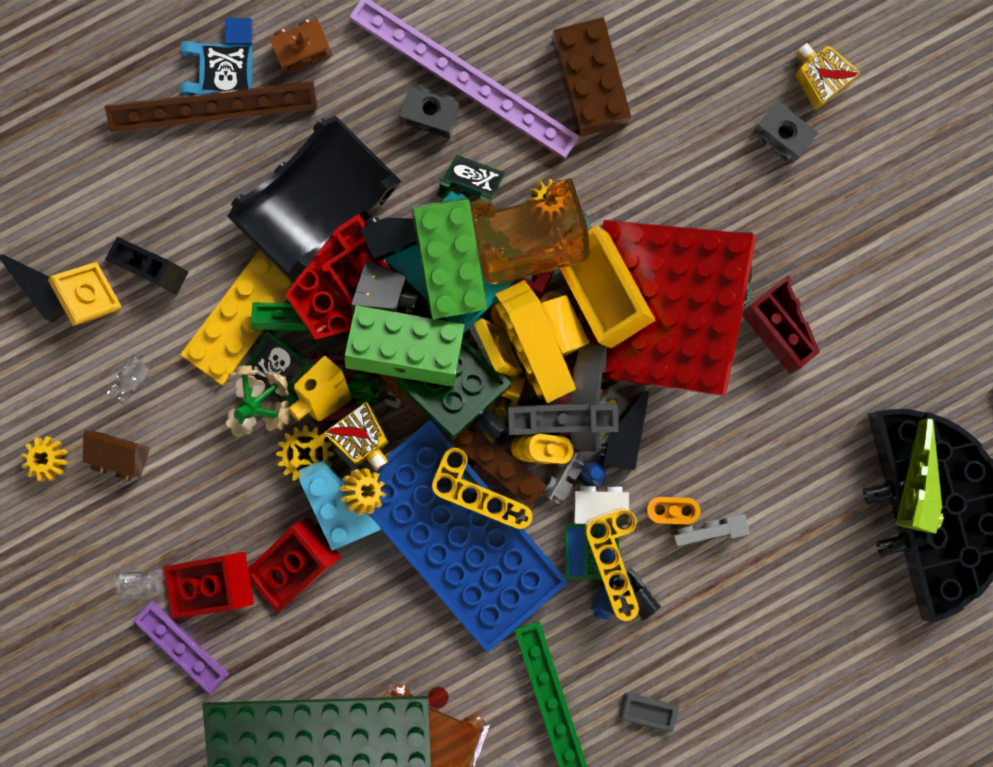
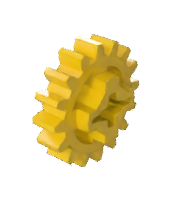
M304 425L303 432H300L298 427H294V435L285 433L286 443H278L283 447V451L276 452L277 456L283 457L278 466H286L287 469L283 474L289 475L293 473V481L299 479L298 469L303 465L310 466L320 461L318 459V450L321 448L323 449L322 460H325L333 467V463L328 460L329 457L335 456V453L329 452V448L334 444L332 442L326 443V434L324 433L319 436V428L317 427L312 432H310L308 425ZM306 436L314 438L309 443H302L299 438ZM290 447L293 449V459L291 461L289 460ZM300 448L311 449L309 455L313 461L301 459L303 453Z

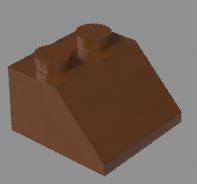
M84 431L83 462L91 464V470L106 473L107 469L115 471V477L131 481L132 477L141 478L150 447L102 432Z

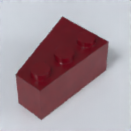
M787 275L742 311V316L787 372L791 374L802 368L820 351L808 321L805 322L802 315L800 301L795 297L790 285L792 282L790 276Z

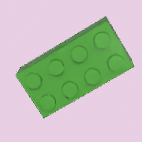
M459 198L411 207L430 317L438 319L487 310L469 199Z
M356 305L345 352V366L348 369L454 387L464 324Z

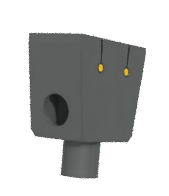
M366 261L351 304L352 315H354L356 305L399 313L401 307L416 310L419 295L406 292V277L404 275Z

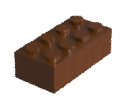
M604 17L553 30L552 43L577 134L583 137L628 125L631 113Z

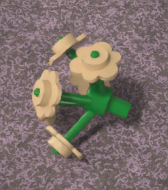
M242 364L241 367H236V372L229 373L228 376H242V378L236 381V395L243 397V401L240 402L237 410L232 409L229 411V419L226 421V426L231 428L232 434L236 437L242 436L243 433L249 435L252 433V427L256 424L254 417L256 415L262 416L268 431H274L275 429L283 430L284 424L288 425L292 418L288 410V401H283L282 403L269 402L265 409L262 408L261 401L274 390L279 395L287 397L289 395L287 391L288 383L285 378L280 374L276 375L268 371L266 376L271 386L264 391L265 383L261 380H256L254 376H250L259 374L258 370H252V366H246L245 364Z

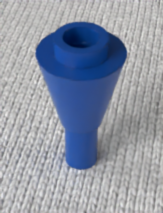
M595 461L586 463L580 472L581 481L586 486H601L606 479L604 466Z
M609 579L610 587L614 586L613 582L615 579ZM603 584L590 610L594 612V617L609 620L610 615L616 616L611 607Z

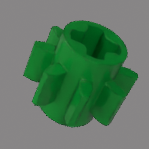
M371 373L353 375L354 380L348 383L351 399L357 400V406L365 402L368 404L375 403L374 398H378L380 395V383L376 378H371Z

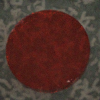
M442 687L432 688L428 694L429 703L435 708L444 707L449 699L448 692Z

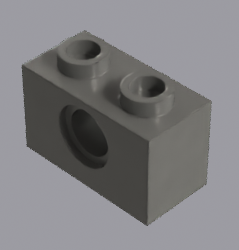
M409 87L400 113V121L402 124L450 139L460 111L459 103L449 95L443 94L440 97L431 94V91L424 87H417L416 89ZM429 106H434L438 109L434 115H426L424 113L425 108Z
M779 101L773 105L753 131L757 134L756 137L760 142L765 145H771L777 150V154L783 160H790L792 163L801 156L818 134L816 130ZM778 130H786L789 134V139L780 137Z

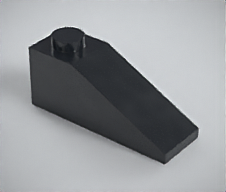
M379 217L365 222V227L360 229L376 263L417 245L413 218H383L380 220Z
M116 237L105 260L175 295L178 294L189 273L175 263L119 237Z
M4 254L0 255L1 262L45 320L54 323L66 314L48 281L49 276Z
M649 391L641 392L619 421V432H611L606 439V443L600 444L598 458L602 459V465L630 471L636 469Z

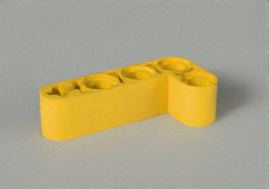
M452 447L444 452L432 480V489L437 496L514 528L523 529L530 525L533 516L531 510L526 505L461 478L467 465V456L464 451ZM452 452H458L462 456V462L458 467H451L447 463V457ZM443 477L449 478L452 482L451 489L447 492H440L436 487L438 480ZM466 488H473L477 493L476 499L469 503L463 501L462 492ZM493 498H498L502 504L500 510L495 513L489 512L487 503ZM511 503L509 509L515 512L523 509L522 513L526 515L525 519H519L517 523L513 515L506 513L507 504Z
M617 508L590 518L586 522L584 530L614 613L620 620L631 621L637 616L639 608L615 538L632 532L637 522L635 515L626 508ZM620 514H628L630 517V522L625 528H620L616 525V519ZM595 523H602L605 530L600 537H594L590 533V529ZM611 549L614 553L613 559L606 563L602 562L599 557L601 551ZM618 574L623 577L621 586L617 588L609 586L611 576ZM623 594L628 605L632 604L628 607V612L624 613L622 609H619L622 607V603L618 595Z

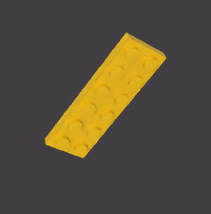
M259 249L180 355L218 383L225 386L231 378L228 374L235 373V368L241 365L266 331L251 329L252 302L287 303L288 300L284 295L293 282Z

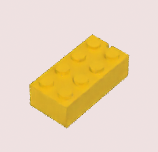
M595 225L577 238L580 244L589 249L588 251H585V249L572 241L555 252L553 256L598 343L611 349L654 322L655 318L610 235Z
M523 280L496 293L495 295L499 303L495 307L500 318L504 320L507 335L515 345V353L520 363L523 364L525 376L529 384L532 385L536 395H542L545 401L549 403L576 390L541 303L526 281Z

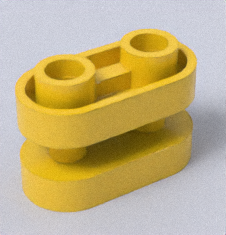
M545 434L519 435L512 441L511 452L513 457L520 462L565 464L573 456V445L568 438Z

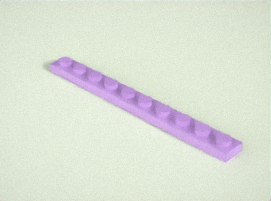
M360 0L349 16L352 22L565 160L579 140V135L373 1Z

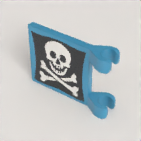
M183 41L181 43L183 56L193 57L200 55L199 84L182 82L180 84V91L183 96L252 88V45L201 44L190 41Z

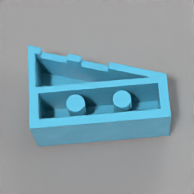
M325 460L299 470V481L331 550L381 530L369 514L364 512L363 515H356L354 510H345L347 502L339 501L344 496V492H341L338 488L346 485Z

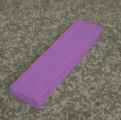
M151 601L133 620L153 642L209 695L229 676V673L154 601Z

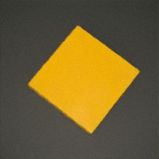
M97 262L52 275L48 279L73 326L119 311L122 307Z
M482 318L474 322V326L495 371L512 377L520 375L522 369L503 328Z

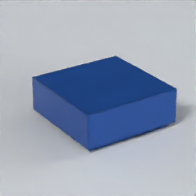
M225 18V44L253 46L252 18Z

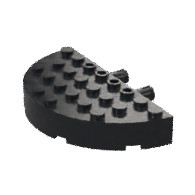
M889 409L868 413L885 484L863 488L862 492L863 495L874 494V496L864 498L867 505L889 499L895 521L899 512L919 420H933L942 501V525L937 529L936 534L897 525L898 536L877 540L876 547L883 548L877 550L880 557L904 552L921 620L934 623L946 619L963 610L975 598H979L993 581V459L982 448L983 445L968 431L936 414L911 409Z

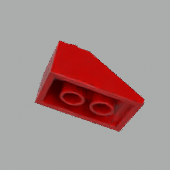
M307 517L292 525L248 568L250 581L274 611L279 613L330 570L342 557L335 549L331 550L326 537L312 520Z
M246 552L163 566L171 619L235 610L254 605Z

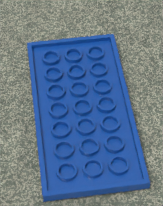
M429 419L386 456L388 463L377 471L373 468L370 470V473L379 474L377 482L385 483L380 490L386 496L379 498L382 506L374 508V512L369 515L488 653L569 582L524 529L514 528L435 494L432 489L433 477L442 455L453 446ZM452 452L447 457V463L451 467H458L462 462V456L458 452ZM467 463L461 478L489 489ZM446 477L439 479L436 484L440 492H447L452 486L451 480ZM466 488L462 492L463 501L469 503L476 499L477 493L475 489ZM493 498L487 503V509L489 512L495 513L500 510L502 504L498 498Z

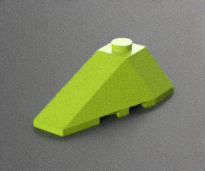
M922 419L918 423L896 525L936 534L937 529L942 525L943 514L941 513L942 501L934 423L932 419Z

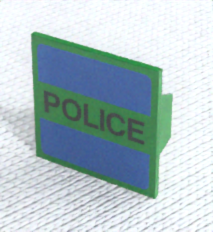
M565 525L566 579H601L585 534V525ZM592 525L590 529L591 535L600 537L604 533V525ZM618 537V538H615V542H616L617 548H618V550H619V537ZM602 550L599 556L600 560L605 563L611 561L614 556L613 550ZM613 575L610 579H620V575Z

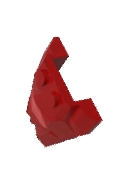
M359 214L335 229L330 238L284 295L314 340L350 331L353 320L351 304L366 261L389 269L384 260L378 263L375 262L360 230L365 227V222ZM406 286V292L411 293L408 287Z

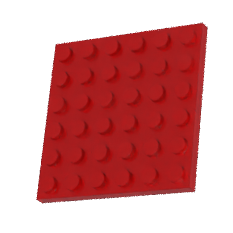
M604 220L602 229L610 235L655 321L613 348H608L606 372L602 373V378L726 397L757 236L751 233ZM593 331L585 333L590 342L589 344L602 345L598 343ZM579 349L577 350L573 373H574V370H575V365H576V360H577V356H578Z

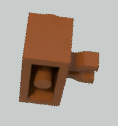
M318 18L315 20H304L298 24V27L290 30L282 29L269 38L284 74L332 55Z

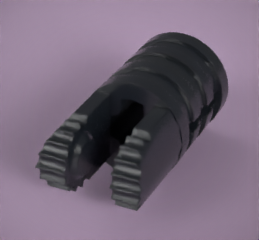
M630 568L626 573L631 585L635 588L634 595L638 603V614L641 620L644 621L659 610L661 605L652 596V593L648 591L646 585L635 571ZM623 579L615 580L613 582L616 587L621 586Z

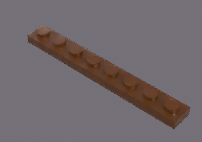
M314 81L107 104L105 111L110 132L310 110L317 109L318 104Z
M371 373L373 378H376L380 384L426 422L430 419L448 440L464 451L465 454L530 507L548 487L499 446L493 447L474 428V425L470 424L455 439H452L400 388L395 391L379 374Z

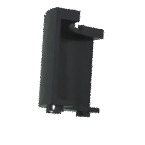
M336 115L326 120L324 118L319 120L313 127L314 132L295 155L287 163L282 162L275 169V174L246 195L240 194L232 201V209L227 215L293 283L336 228L358 214L364 222L369 221L372 218L369 213L378 204L383 205L402 182Z

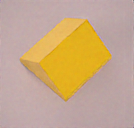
M567 295L541 303L563 358L590 343Z

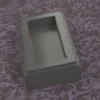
M626 692L620 719L673 732L679 705Z

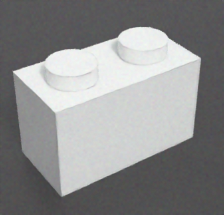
M580 486V491H574L573 523L586 524L590 518L617 508L629 510V492H622L623 487H607L606 492H596V486ZM620 514L616 519V524L628 525L629 515Z

